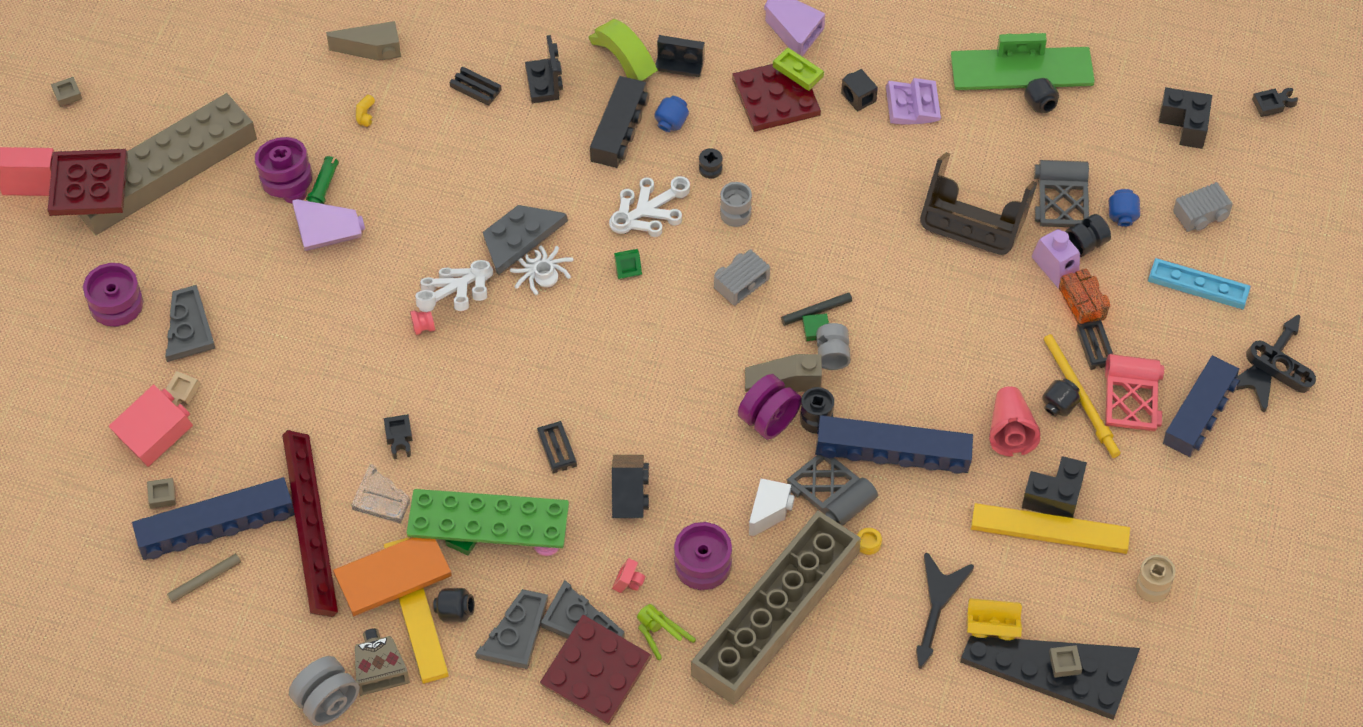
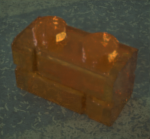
M1085 268L1061 277L1058 289L1078 324L1098 320L1103 321L1107 318L1110 301L1107 295H1102L1100 292L1099 282L1095 275L1091 276L1088 269Z

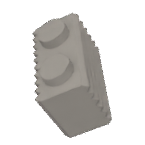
M1215 182L1210 186L1207 185L1202 189L1178 197L1175 201L1173 212L1184 228H1186V232L1194 229L1202 230L1209 223L1216 220L1218 222L1224 221L1229 217L1233 203L1218 182Z
M752 249L744 254L739 253L726 268L721 267L716 271L714 275V289L732 305L736 306L737 303H740L741 300L770 279V266L756 255Z

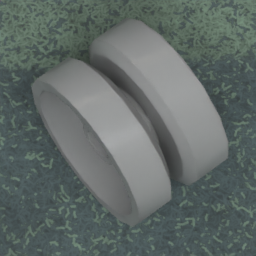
M326 656L312 662L297 675L289 688L288 695L299 708L303 709V713L313 725L322 726L332 722L347 711L357 698L360 686L349 673H345V669L335 657Z

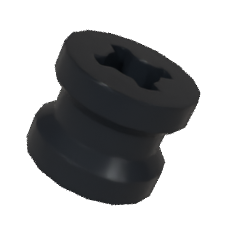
M708 148L700 153L699 172L703 177L713 179L722 173L723 157L721 152L717 149Z

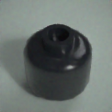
M1039 78L1029 82L1025 89L1024 97L1035 112L1048 113L1057 106L1059 92L1047 78Z
M1066 378L1054 380L1042 396L1046 404L1044 409L1054 417L1058 414L1068 416L1080 401L1079 388Z
M445 588L434 599L433 609L435 613H438L439 618L443 622H464L474 613L475 601L473 595L469 594L465 588Z

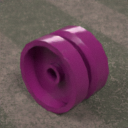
M290 137L275 138L264 143L255 153V165L259 173L260 183L263 190L269 195L279 198L291 197L307 189L312 182L313 173L307 149L301 141Z
M107 263L99 265L86 276L83 284L84 296L92 317L98 323L112 327L125 325L136 319L142 311L144 303L136 274L130 267L121 263Z
M768 374L758 380L746 393L738 408V417L749 426H754V430L766 440L773 439L792 422L799 411L802 397L790 387L785 388L784 382L777 376Z
M698 522L683 528L677 535L674 544L675 572L680 581L688 587L697 590L714 589L723 584L729 577L732 568V544L726 531L713 523Z

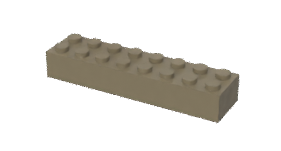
M225 93L127 151L128 159L123 213L79 215L80 218L95 235H98L257 140L253 121Z
M817 510L691 661V676L735 705L856 558L860 551L861 538Z

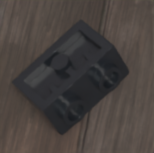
M659 35L657 40V60L655 63L657 70L700 77L705 60V42Z

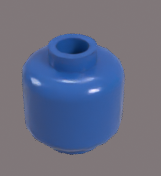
M673 95L663 98L654 114L658 122L657 126L666 132L680 130L689 115L687 103Z
M1117 190L1108 199L1109 218L1113 222L1118 223V226H1131L1134 221L1140 218V198L1132 190Z

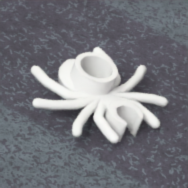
M541 245L538 247L541 253L538 250H534L535 259H530L526 254L525 262L521 257L518 261L525 268L510 269L512 273H526L518 280L515 288L518 289L521 283L529 277L530 288L535 295H538L533 279L535 278V281L541 287H552L558 281V273L554 268L563 272L570 279L571 276L568 271L557 265V263L572 262L574 259L572 257L552 260L559 250L558 246H555L554 251L549 257Z

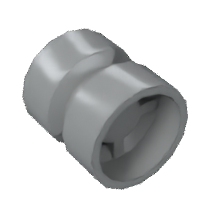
M741 182L726 184L720 193L721 219L725 224L732 227L743 226L751 218V189Z
M829 323L819 327L816 337L818 354H821L822 368L839 370L847 367L851 360L850 347L848 346L849 331L847 327L838 323Z

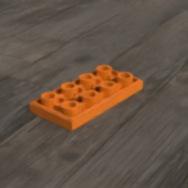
M413 537L333 570L353 617L452 576L436 539Z

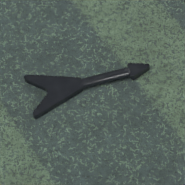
M1296 315L1283 324L1284 331L1274 344V348L1282 352L1292 335L1298 334L1300 315ZM1253 365L1237 376L1240 379V383L1236 390L1253 389L1261 410L1266 412L1272 376Z
M924 554L931 609L921 646L918 645L916 648L919 669H922L933 655L931 646L941 610L973 572V564H969L952 574L945 575L939 570L930 554Z

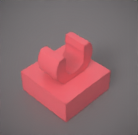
M630 558L626 560L618 572L612 587L613 590L622 593L628 586L630 589L637 591L639 586H642L646 576L639 572H634L638 562Z

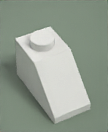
M760 479L749 521L750 536H755L785 520L787 510L792 511L795 495H791V484Z

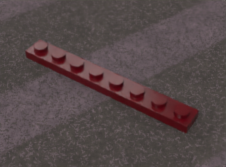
M287 430L282 437L310 614L333 617L338 613L310 437L308 434Z

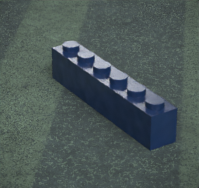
M820 415L815 455H822L825 458H846L851 461H871L876 464H895L906 468L911 466L920 467L930 471L945 470L955 474L968 473L972 462L973 434Z
M282 477L133 521L132 525L142 559L147 560L159 558L163 554L173 551H183L197 544H207L220 537L234 536L238 532L247 529H257L264 524L274 521H284L295 514L285 478Z

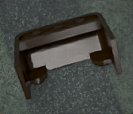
M944 153L938 158L920 217L921 225L930 232L998 255L1007 254L1014 247L1026 220L1037 182L1032 181L1026 187L1022 202L1011 201L1007 203L1002 215L957 201L959 194L958 184L953 179L944 176L950 153Z

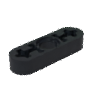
M1264 341L1253 342L1246 351L1247 360L1252 365L1297 392L1305 393L1309 391L1316 382V376L1311 369ZM1258 351L1261 352V357L1257 355ZM1275 362H1282L1286 366L1287 371L1283 372L1277 369ZM1301 377L1305 378V383L1301 381Z

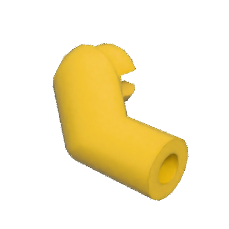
M366 95L356 105V122L360 126L369 127L372 124L371 119L373 117L367 114L368 109L375 103L372 95Z

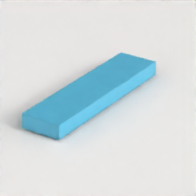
M1158 258L1154 260L1148 282L1243 310L1251 287L1247 284Z

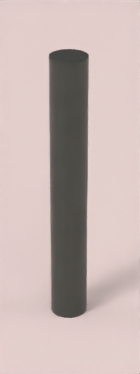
M848 292L781 317V321L786 326L802 320L803 316L816 315L852 302L851 294Z

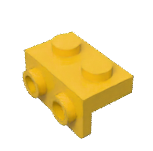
M970 598L968 600L966 621L967 633H972V636L985 638L988 635H997L1000 639L1013 640L1015 637L1021 638L1022 604L1019 602Z

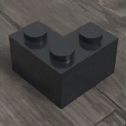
M1165 87L1158 123L1182 127L1179 145L1203 149L1208 131L1212 95Z
M613 455L612 518H643L644 510H649V494H644V485H649V463H644V455Z
M1062 456L1056 477L1031 471L1022 508L1043 514L1073 518L1087 462Z

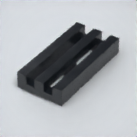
M463 66L460 69V73H456L455 79H451L449 82L451 88L488 106L502 91L500 84ZM460 82H463V83H465V84L471 86L472 88H470V87H468V86H466V85H464V84H462V83H460ZM480 91H481V92H484V93H486V94H488V95H490V96L488 97V96H486V95L480 93Z
M1102 321L1077 324L1076 330L1090 370L1095 369L1096 366L1104 368L1107 356L1113 354ZM1094 327H1096L1106 358H1103L1097 338L1093 331ZM1084 329L1087 330V333H1088V335H1089V338H1090V341H1091V344H1092V347H1093V350H1094V352H1095V355H1096V358H1097V359L1094 358V355H1093L1091 346H1090V344H1089V341H1088V338H1087V335H1086V332H1085Z
M558 421L538 427L537 433L552 473H557L558 469H562V471L567 470L568 466H572V468L577 467V461L562 422ZM554 429H558L569 458L567 460H564L553 431ZM548 431L559 460L557 463H555L544 432Z

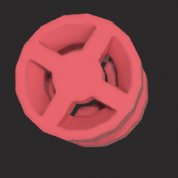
M410 311L415 335H420L422 331L426 330L430 332L435 331L431 311Z

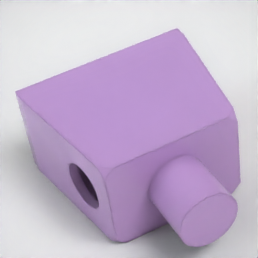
M1057 229L1040 238L1032 258L1056 287L1061 289L1079 279L1080 253L1069 240L1068 234Z

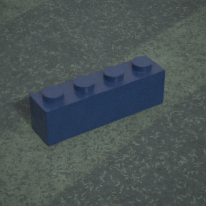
M1212 355L1166 430L1163 444L1188 457H1191L1195 450L1200 451L1206 439L1203 435L1206 430L1212 431L1217 421L1215 415L1218 411H1224L1229 401L1226 398L1228 393H1234L1240 383V379L1237 378L1240 368Z

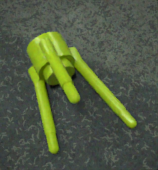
M653 604L643 607L637 615V619L641 623L638 629L644 634L657 660H661L662 656L649 632L650 630L656 632L663 627L679 641L682 640V636L692 643L696 641L688 632L667 618L662 611H658Z

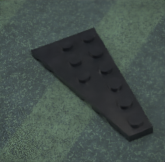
M970 636L960 663L1114 720L1140 648L1025 639L1004 640L998 637L979 638ZM1077 645L1082 666L1081 674L1054 677L1049 656L1050 648Z

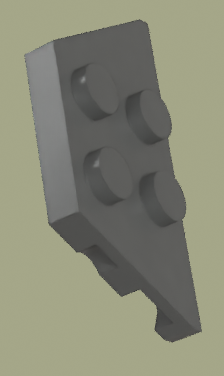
M517 205L483 231L484 240L496 273L501 274L568 222L567 215L562 212Z

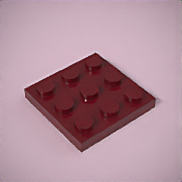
M773 64L732 73V80L753 132L821 116V109L812 88L808 91L773 68Z
M104 149L53 152L47 209L49 216L123 213L128 159L127 150Z
M582 615L543 676L540 684L610 725L652 658V655L587 616Z

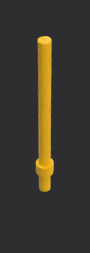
M1053 335L1045 336L1044 341L1065 378L1079 388V402L1096 429L1095 435L1098 440L1105 445L1112 458L1118 457L1121 452L1113 440L1114 435L1108 426L1104 425Z

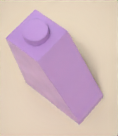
M767 0L764 6L766 11L765 21L782 41L800 56L806 53L824 30L825 13L798 0Z
M298 199L292 200L305 251L362 237L361 231L365 230L362 215L357 216L356 210Z

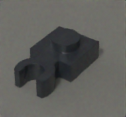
M1276 88L1254 93L1252 98L1261 117L1281 113L1284 107H1295L1298 102L1297 97L1289 98L1292 96L1293 88H1286L1282 93H1278Z
M409 414L383 418L387 445L392 444V457L397 459V451L400 449H404L407 457H410L411 448L408 442L413 441Z

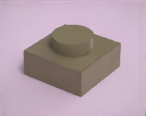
M74 77L51 84L60 107L82 99Z
M173 478L147 482L150 509L176 505Z
M1077 645L1050 648L1049 656L1054 677L1081 674L1082 666Z

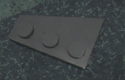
M197 285L172 291L171 320L167 336L168 346L165 354L166 361L170 362L215 349Z
M564 580L541 621L542 628L568 639L582 615H585L617 635L625 637V632L603 612L595 609L583 595H579L573 590L566 580Z
M522 589L505 612V616L499 625L493 628L488 640L475 653L476 658L528 669L541 621L549 600L548 594Z

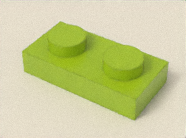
M786 48L773 60V68L808 91L824 77L822 69L790 48Z

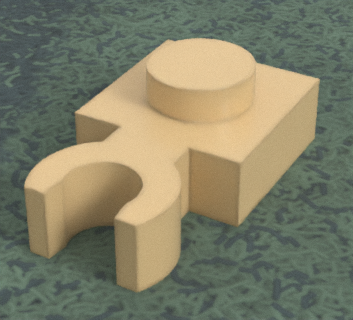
M176 371L166 390L175 398L172 403L176 406L182 403L189 405L201 383L193 377Z

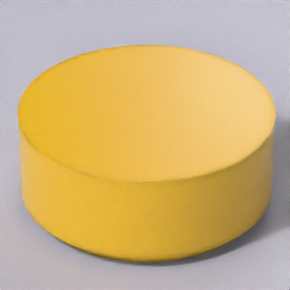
M864 528L857 533V536L861 538V553L873 555L880 550L882 536L879 531L874 528Z

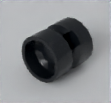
M1098 214L1087 217L1081 223H1077L1065 231L1069 236V240L1079 250L1080 257L1092 252L1095 246L1098 248L1111 240L1109 226Z
M822 387L810 388L804 392L801 401L800 422L806 431L817 434L820 415L833 417L834 397L831 392Z

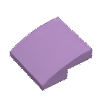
M914 78L911 84L888 81L886 94L890 123L925 124L941 119L936 81Z

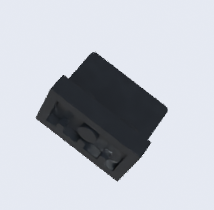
M551 35L546 36L548 59L525 62L532 103L560 100L559 90H563L562 78L558 76L562 75L561 63L558 61V58H555L559 57L557 43H552Z

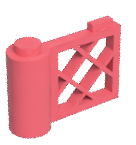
M1114 354L1107 356L1105 366V378L1107 379L1105 426L1156 431L1157 426H1162V411L1158 410V380L1163 379L1164 365H1160V360ZM1113 385L1123 386L1128 393L1120 399L1113 392ZM1140 388L1151 389V398L1146 402L1136 393ZM1130 396L1141 405L1133 412L1123 403ZM1117 406L1128 415L1123 420L1112 418V410ZM1144 409L1151 416V422H1141L1136 417V414Z

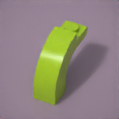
M612 19L604 25L597 27L594 30L595 33L588 36L592 45L606 47L616 56L627 78L642 81L658 71L642 41L623 22Z

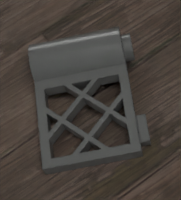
M1039 160V165H1034V179H1038L1039 206H1035V221L1040 222V226L1072 227L1089 217L1088 161ZM1045 188L1055 189L1060 194L1051 200L1045 194ZM1072 189L1083 190V196L1077 201L1068 193ZM1063 197L1072 204L1066 211L1056 204ZM1052 207L1060 216L1057 219H1045V212ZM1076 208L1083 214V220H1074L1068 214Z
M816 455L787 479V484H791V493L797 498L802 495L823 514L842 526L878 497L876 488L869 480L863 477L859 478L837 459L825 458L822 455ZM825 460L831 465V470H816V466ZM802 477H813V485H801L797 481ZM816 477H831V485H816ZM834 477H846L850 480L845 485H834ZM816 492H831V496L824 502H821L816 497Z

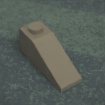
M395 21L326 32L329 51L378 61L401 57Z
M795 354L746 367L745 392H748L758 380L768 374H774L784 382L785 388L790 387L795 392H806L810 388L821 387V354Z

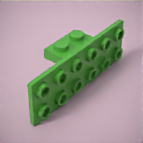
M1046 33L999 35L997 50L951 51L954 89L1026 88L1030 81L1039 78H1047L1054 87L1093 86L1095 80L1090 48H1046Z
M414 489L407 536L413 538L563 548L569 501Z

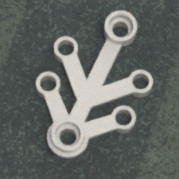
M682 176L675 177L671 181V189L649 201L650 193L654 191V181L651 178L641 179L637 208L629 212V206L634 203V192L631 189L622 190L620 193L621 203L619 211H616L609 220L611 230L618 234L627 233L631 229L648 231V234L652 237H658L662 234L661 222L657 220L651 222L637 220L641 217L665 219L671 225H679L682 222L680 210L657 208L675 197H686L690 192L689 180Z
M485 260L474 261L471 264V268H442L439 270V278L427 277L420 281L421 291L415 295L416 306L422 312L432 311L437 301L457 291V295L454 298L455 310H467L469 308V299L467 297L468 284L475 281L476 286L472 288L474 300H485L487 298L485 281L493 275V268ZM436 287H443L438 291L433 292L436 289Z

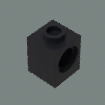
M862 69L849 73L842 79L841 94L857 112L877 101L878 87Z

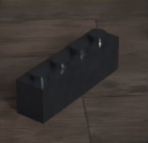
M619 76L590 145L591 162L618 168L621 159L625 160L628 151L627 144L633 141L635 135V124L640 123L642 107L647 106L650 93L647 92L646 82Z

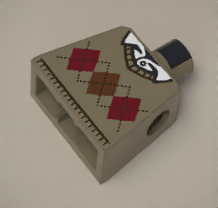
M376 628L364 631L363 637L365 642L355 646L356 682L360 686V696L409 684L407 668L393 638L390 636L380 638L379 630Z

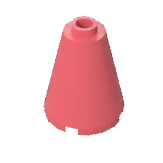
M1012 386L1001 388L995 398L989 434L991 447L998 454L1004 456H1013V453L1019 452L1022 455L1028 454L1040 443L1039 426L1021 391Z

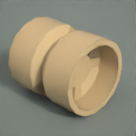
M1151 555L1142 562L1136 582V590L1141 598L1152 603L1166 599L1176 573L1172 561L1165 556Z

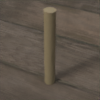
M235 553L167 593L168 598L172 603L241 563L240 558Z

